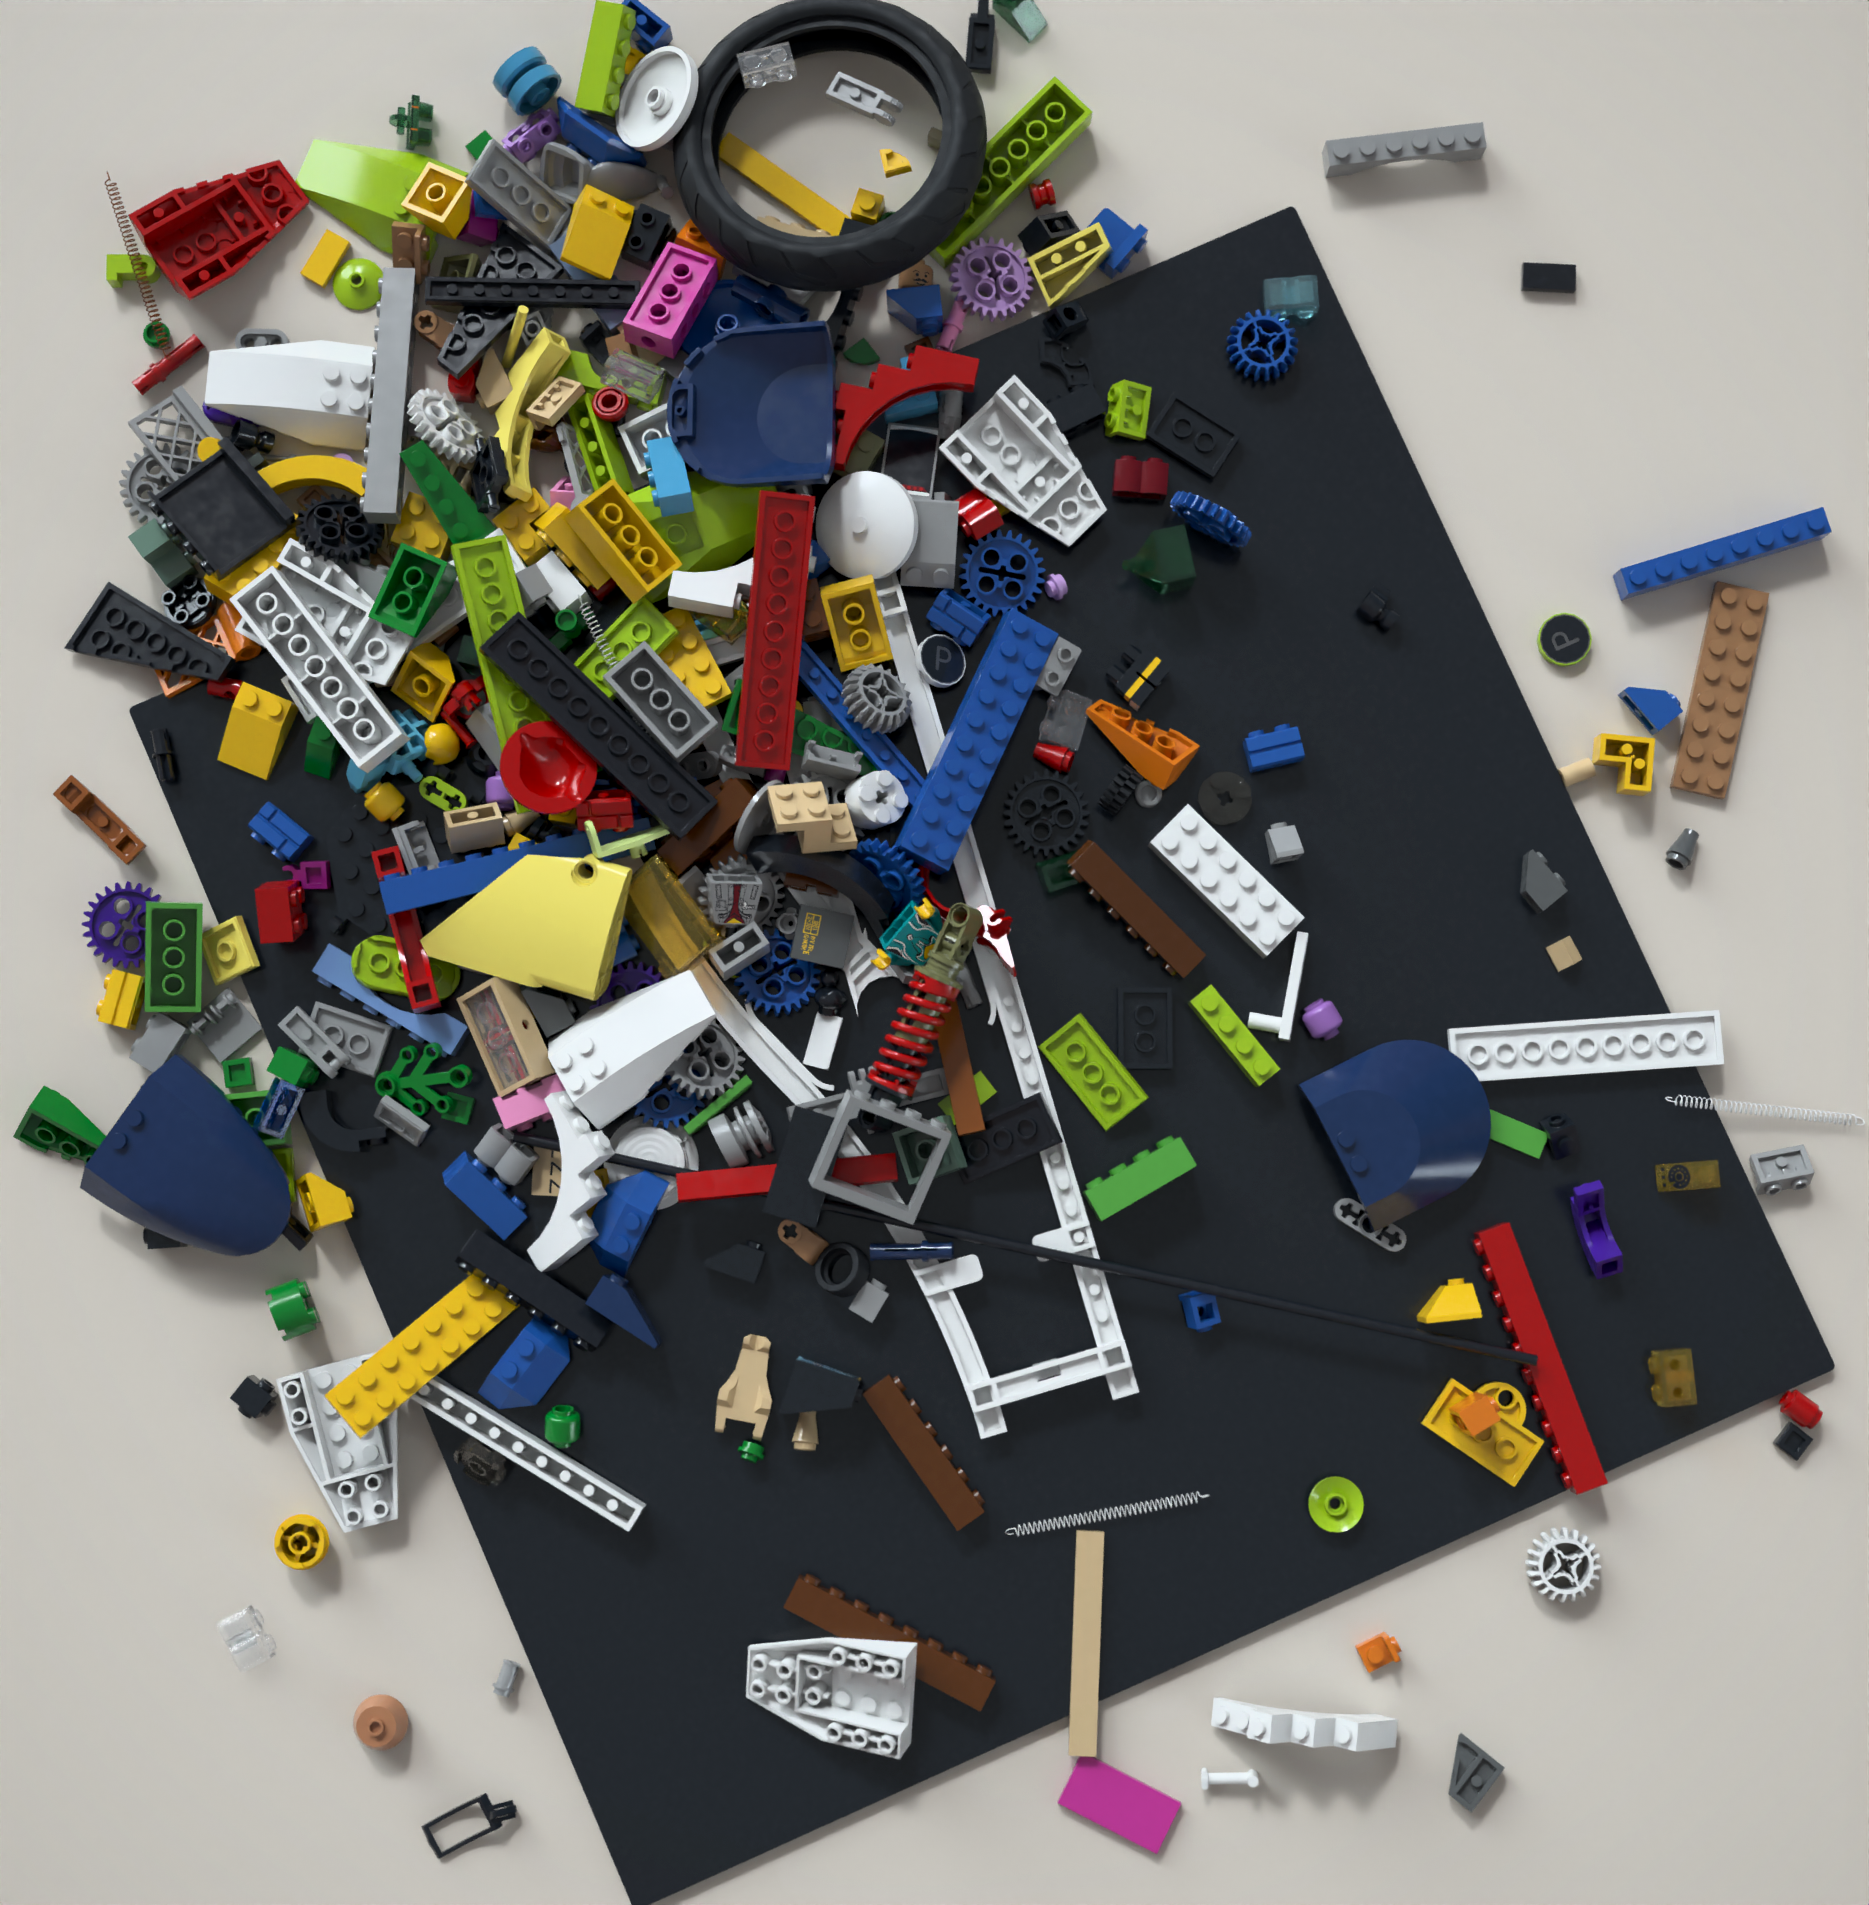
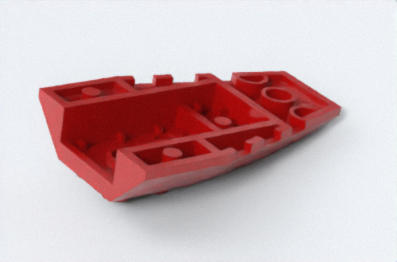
M280 160L245 169L246 172L233 175V173L223 175L222 179L207 182L205 180L198 182L196 186L187 189L183 187L174 189L128 215L146 251L154 259L177 293L190 301L234 276L310 203Z

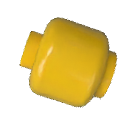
M379 781L364 795L366 798L365 808L380 822L386 821L389 818L394 821L405 811L401 807L405 802V797L390 782L382 784Z

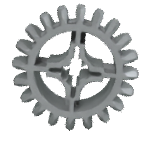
M870 663L866 666L861 665L847 676L848 678L843 683V690L840 696L844 698L842 705L849 708L847 714L855 717L854 723L859 721L863 729L869 727L872 734L876 731L884 734L895 731L906 722L911 712L912 701L908 699L910 692L904 689L906 683H900L898 680L899 675L893 676L891 669L884 670L881 664L875 667Z

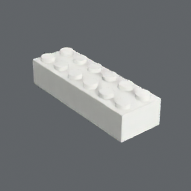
M1189 804L1148 845L1168 867L1263 959L1305 918Z

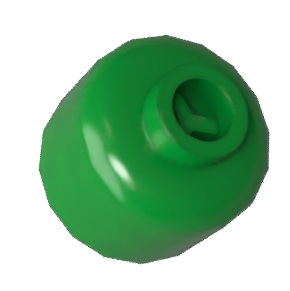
M557 1405L545 1415V1438L549 1442L554 1443L555 1447L568 1448L571 1446V1443L576 1442L580 1438L581 1417L574 1410V1407Z

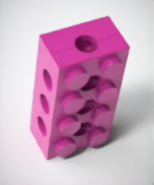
M668 242L623 320L625 341L674 359L718 281L717 259Z

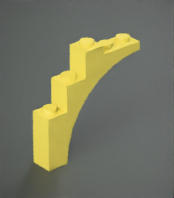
M543 327L507 373L513 390L495 411L500 429L494 437H498L500 440L501 449L504 450L505 468L509 472L508 482L505 486L503 485V491L513 499L518 498L525 502L533 495L529 481L528 463L534 430L526 410L549 387L571 354L566 339Z

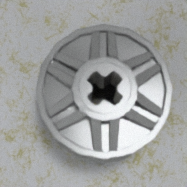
M750 1100L743 1102L747 1112L745 1116L742 1115L737 1106L733 1108L736 1118L733 1122L724 1113L707 1121L730 1168H740L749 1164L746 1151L750 1149L758 1158L763 1157L758 1146L763 1143L768 1153L775 1150L772 1143V1134L762 1114L752 1105Z

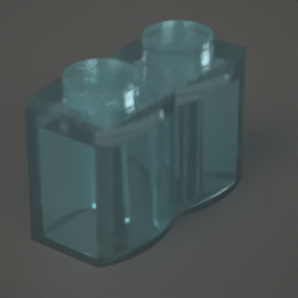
M1304 275L1292 278L1263 280L1264 314L1270 309V317L1275 318L1276 314L1280 313V320H1284L1288 315H1298V318H1310L1314 313L1318 312L1317 276Z

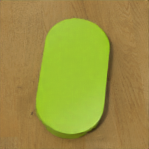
M375 935L358 944L351 957V969L356 980L364 987L372 990L409 997L395 938ZM428 956L439 999L443 1000L449 997L458 986L460 968L456 964Z

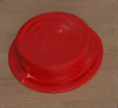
M538 721L521 727L507 740L500 757V775L508 793L523 807L542 814H560L576 808L589 796L596 781L597 763L553 721Z

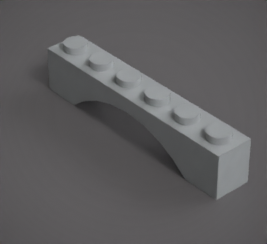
M1483 122L1328 140L1325 142L1322 150L1325 178L1352 175L1372 167L1409 160L1435 159L1451 162L1479 160L1487 146Z

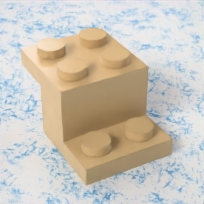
M822 781L767 786V797L777 833L796 831L802 854L857 849V838L847 803L828 804Z

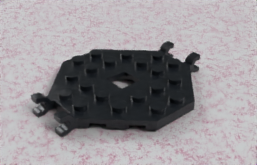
M441 764L434 777L447 783L454 775V772ZM436 782L434 785L428 784L426 786V789L429 791L428 796L431 793L441 796L443 793L436 788ZM420 783L395 787L405 797V802L401 806L405 811L394 821L390 818L383 822L378 821L364 806L366 801L364 795L367 792L357 794L327 835L326 842L338 913L325 927L333 933L339 935L345 924L350 920L371 936L382 935L394 938L371 852L398 845L392 831L393 828L415 820L419 822L424 821L440 862L454 859L455 864L466 861L465 856L481 853V856L485 857L484 848L469 850L463 853H451L446 839L443 812L446 811L421 796L419 792ZM476 789L470 798L468 807L484 805L486 803V794ZM447 795L445 800L451 803L450 809L453 810L455 806L461 807L462 803H460L458 798L453 799ZM477 894L416 908L423 937Z

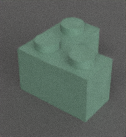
M154 518L128 536L142 558L151 564L169 589L181 582L185 576L190 574L196 576L199 573L194 567L197 564L195 558L187 551L184 552L179 546L182 540L179 536L174 537L165 523L161 524Z

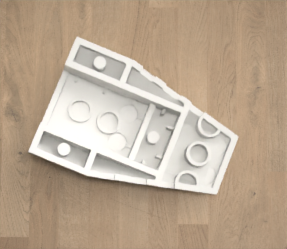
M317 340L210 351L205 405L233 416L253 421L257 425L277 430L278 433L301 439L302 442L310 445L364 451L366 445V425L368 423V400L371 391L370 376L373 371L372 352L375 350V347Z
M1015 375L959 430L957 429L938 448L976 489L1067 547L1074 543L1107 510L1090 479H1087L1079 460L1075 458L1068 446L1069 443L1064 434H1061L1051 412Z
M290 538L276 560L283 565L280 572L283 573L364 680L386 686L414 639L408 634L369 618L368 615L375 601L337 564L331 560L325 562L322 555L313 557V550L306 552L304 545ZM242 617L235 631L265 647Z
M688 970L590 1010L576 1020V1023L566 1027L548 1040V1058L572 1102L600 1130L643 1100L649 1093V1088L656 1081H660L666 1074L664 1071L674 1060L677 1061L683 1055V1050L687 1045L698 1038L717 1016V1013L692 970Z

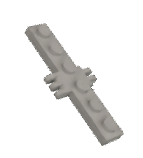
M873 1066L868 1067V1072H870L871 1068L876 1070ZM944 1067L923 1072L919 1080H914L918 1083L913 1093L912 1101L902 1099L899 1107L949 1094ZM864 1068L858 1069L859 1081H856L854 1071L847 1072L851 1091L855 1092L857 1089L869 1092L871 1084L864 1080L866 1076ZM845 1093L786 1107L789 1121L795 1106L835 1118ZM854 1107L850 1119L857 1118L861 1108ZM867 1129L868 1134H872L875 1132Z

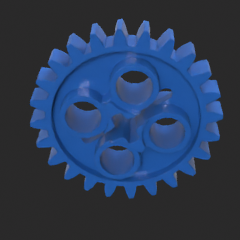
M1177 491L1170 502V507L1173 508L1172 511L1178 513L1177 516L1185 519L1189 526L1207 536L1210 535L1213 539L1222 543L1243 548L1252 536V532L1249 531L1250 528L1245 526L1244 522L1237 520L1238 517L1232 512L1220 507L1218 504H1212L1210 500H1206L1199 495H1193L1191 492Z
M1001 530L997 531V537L995 538L988 533L986 541H983L981 538L978 539V547L970 544L969 547L973 551L972 554L963 553L968 563L960 564L961 568L966 569V573L959 575V578L967 579V583L962 585L961 589L969 588L971 591L966 598L975 597L974 605L978 606L982 603L984 605L983 611L985 612L989 607L992 608L993 616H996L998 610H1002L1003 615L1008 612V609L1013 608L1017 610L1019 605L1026 610L1027 605L1025 601L1027 599L1031 602L1036 601L1032 593L1042 592L1036 587L1037 583L1045 582L1044 579L1038 577V573L1046 571L1044 568H1038L1037 565L1043 561V558L1034 557V554L1039 549L1034 548L1030 550L1028 548L1031 543L1030 539L1023 544L1021 542V533L1016 539L1012 538L1011 530L1008 531L1006 537H1002ZM995 550L998 552L999 561L997 564L988 565L985 563L984 554L986 551ZM1014 555H1021L1025 558L1026 564L1023 569L1014 570L1011 567L1010 560ZM1001 565L1006 566V571L1023 574L1026 578L1021 580L1005 577L1003 581H999L997 575L980 572L979 567L999 570ZM984 576H989L994 580V588L989 592H984L979 588V580ZM1010 581L1017 582L1021 587L1020 593L1015 597H1010L1005 592V586Z
M868 838L865 842L861 841L857 845V849H852L849 852L852 858L868 868L888 889L895 900L891 908L895 918L911 900L919 907L923 904L922 900L926 897L923 892L926 888L921 883L924 881V878L917 876L920 870L911 866L914 861L906 860L905 852L899 854L896 845L890 848L886 840L881 844L878 838L874 841Z
M778 929L774 930L772 936L769 935L767 930H764L763 934L770 943V952L753 963L762 964L765 970L757 972L750 964L734 975L739 976V978L735 979L733 984L734 986H742L738 995L747 994L745 1004L754 1001L755 1011L762 1006L764 1007V1015H767L770 1009L774 1010L775 1016L779 1015L781 1009L784 1010L786 1015H789L791 1006L796 1011H799L801 1008L800 1002L807 1005L810 1001L808 996H814L816 991L812 987H818L820 983L814 977H818L821 970L814 968L818 964L789 958L793 940L786 939L785 934L779 936ZM777 950L784 951L787 954V959L777 958L774 952ZM792 961L797 962V964L786 967ZM784 968L780 976L778 973H775L771 975V977L767 978L768 976H770L773 969L777 972ZM788 974H798L801 977V981L793 982ZM767 978L763 983L756 984V981ZM769 985L776 987L778 994H769L765 987Z
M685 1048L683 1052L688 1054V1051ZM691 1069L695 1076L701 1077L697 1070ZM670 1075L663 1076L648 1091L651 1092L659 1088L663 1079L667 1083L672 1077ZM675 1082L671 1085L670 1091L663 1088L653 1096L644 1098L633 1107L637 1108L634 1117L641 1114L644 1115L643 1124L651 1119L653 1120V1127L662 1122L664 1130H667L669 1122L673 1123L675 1129L679 1127L680 1119L687 1124L689 1122L688 1115L692 1117L698 1115L695 1107L703 1109L705 1105L700 1100H697L696 1092H693L689 1098L681 1096L677 1092L679 1084ZM704 1094V1096H703L701 1099H708V1098L706 1097V1094ZM658 1097L666 1099L668 1108L665 1110L657 1109L654 1106V1099Z

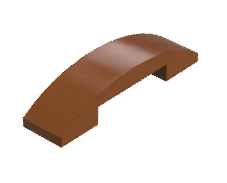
M70 775L53 793L63 805L94 831L126 865H129L147 846L119 816L73 775Z

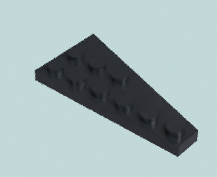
M503 222L499 229L500 233L496 241H493L490 254L486 262L482 264L477 277L558 279L564 273V268ZM464 306L463 310H460L457 322L437 358L438 365L459 380L513 325L518 307Z
M109 581L64 647L70 652L219 683L224 681L236 662L231 656Z

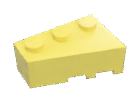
M1098 222L1028 257L1027 260L1048 306L1054 309L1113 252V249L1101 224Z

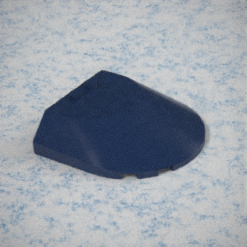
M826 321L735 328L714 336L712 342L702 349L700 347L696 348L684 361L685 367L678 379L674 378L667 401V423L673 444L692 469L708 480L730 487L749 488L828 484L835 467L836 360L829 325Z
M1397 1040L1383 1043L1298 1085L1315 1111L1363 1205L1373 1232L1458 1189L1479 1167L1487 1150L1491 1131V1114L1486 1093L1470 1067L1455 1054L1438 1045L1418 1040Z

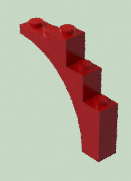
M916 345L915 352L909 353L906 369L910 370L878 364L877 372L872 371L869 381V387L873 389L841 382L839 391L836 390L835 413L836 416L844 417V419L839 418L836 434L840 436L838 444H835L834 469L845 472L851 452L862 433L878 416L893 405L912 396L931 391L957 390L973 392L979 369V359Z

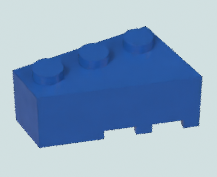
M465 1150L442 1173L445 1186L505 1240L527 1218L524 1210L526 1205L516 1195L511 1197L505 1191L507 1187L497 1177L492 1178L486 1172L487 1168Z

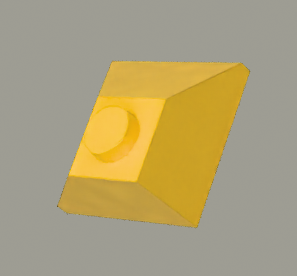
M428 162L401 206L434 232L455 240L469 219L472 188L464 182L466 177Z
M431 642L420 644L410 650L391 689L393 693L432 723L436 721L455 683L449 656Z
M311 1172L304 1174L295 1181L310 1232L352 1218L351 1213L354 1212V1206L351 1198L346 1197L344 1190Z
M1464 1278L1448 1279V1285H1440L1417 1315V1321L1423 1323L1482 1317L1473 1283H1464Z

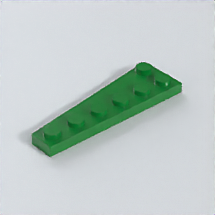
M423 440L399 453L452 544L484 539L497 530L484 513L478 512L476 503Z
M741 679L736 680L721 728L722 731L737 735ZM795 708L791 753L803 757L805 743L809 740L816 741V745L853 754L856 751L861 752L847 735ZM863 754L859 760V765H862L859 775L864 776L878 771Z

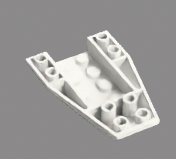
M376 1352L314 1367L276 1379L289 1432L344 1533L399 1518L398 1408L364 1437L359 1439L324 1397L325 1394Z

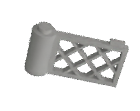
M561 422L556 425V431L563 448L575 493V498L570 507L572 510L594 493V489L573 426Z

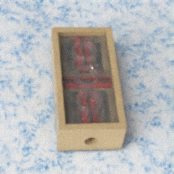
M494 977L456 999L498 1096H501V1098L517 1092L516 1089L524 1086L526 1088L556 1073L548 1058V1050L518 983Z

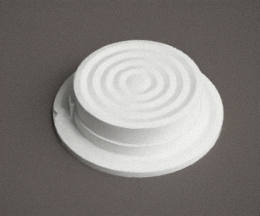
M641 1116L623 1124L609 1140L612 1149L618 1154L695 1171L699 1169V1156L695 1142L680 1124L675 1129L673 1123L669 1122L667 1130H664L662 1122L653 1127V1120L649 1119L647 1123L643 1124L644 1116ZM604 1162V1168H607L609 1183L644 1171ZM650 1172L670 1183L657 1210L676 1204L678 1202L676 1177Z

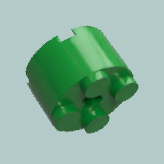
M296 1278L265 1290L266 1296L272 1295L273 1300L268 1301V1305L278 1331L284 1329L286 1333L282 1337L284 1341L317 1329L316 1323L321 1322L316 1307L310 1308L307 1298L311 1296L306 1281L300 1282Z

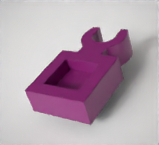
M330 861L300 862V867L295 864L282 867L284 871L289 870L293 873V879L287 880L301 881L304 889L331 888Z

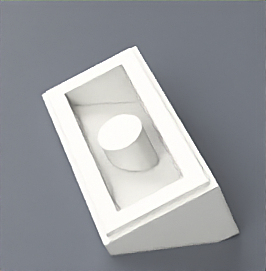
M817 1012L803 1064L829 1071L843 1018L824 1016Z

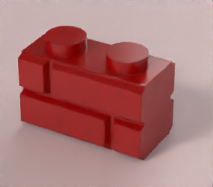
M624 789L591 791L589 796L576 807L578 831L586 832L584 822L588 820L592 821L596 833L603 829L624 832L629 828H634L633 799Z

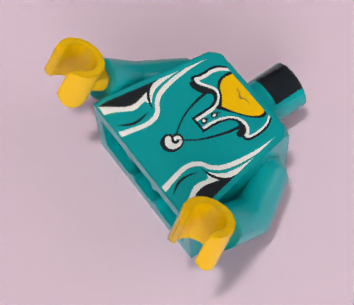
M927 898L923 899L924 904L920 907L911 900L879 938L886 952L879 948L876 951L879 957L870 961L879 970H885L889 965L911 966L914 964L923 966L929 959L928 953L933 949L937 935L944 925L939 909L933 906Z

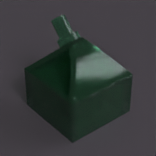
M1185 525L1152 531L1136 557L1131 560H1124L1122 568L1125 571H1131L1144 584L1160 595L1192 588L1196 572Z

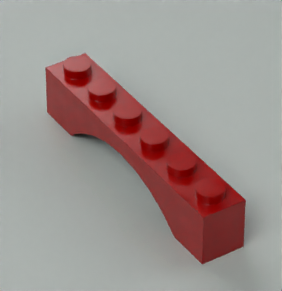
M398 845L371 852L379 882L384 881L383 876L400 872L401 877L407 876ZM416 909L388 915L413 1012L416 1014L442 1007L429 957L420 942L423 934Z

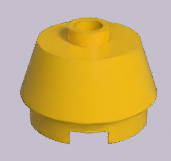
M306 1514L294 1515L282 1522L277 1529L274 1538L275 1551L278 1558L286 1566L296 1570H307L318 1565L326 1556L329 1548V1535L323 1523L317 1518Z

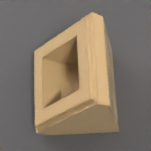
M1570 936L1545 948L1558 972L1582 960Z

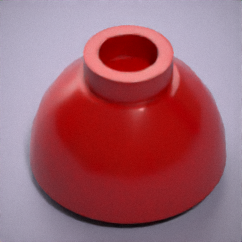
M618 386L603 387L592 399L594 413L604 421H618L628 411V396Z

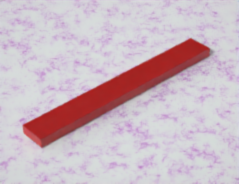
M895 1153L837 1158L831 1177L855 1186L898 1182ZM777 1164L677 1173L678 1202L768 1194Z

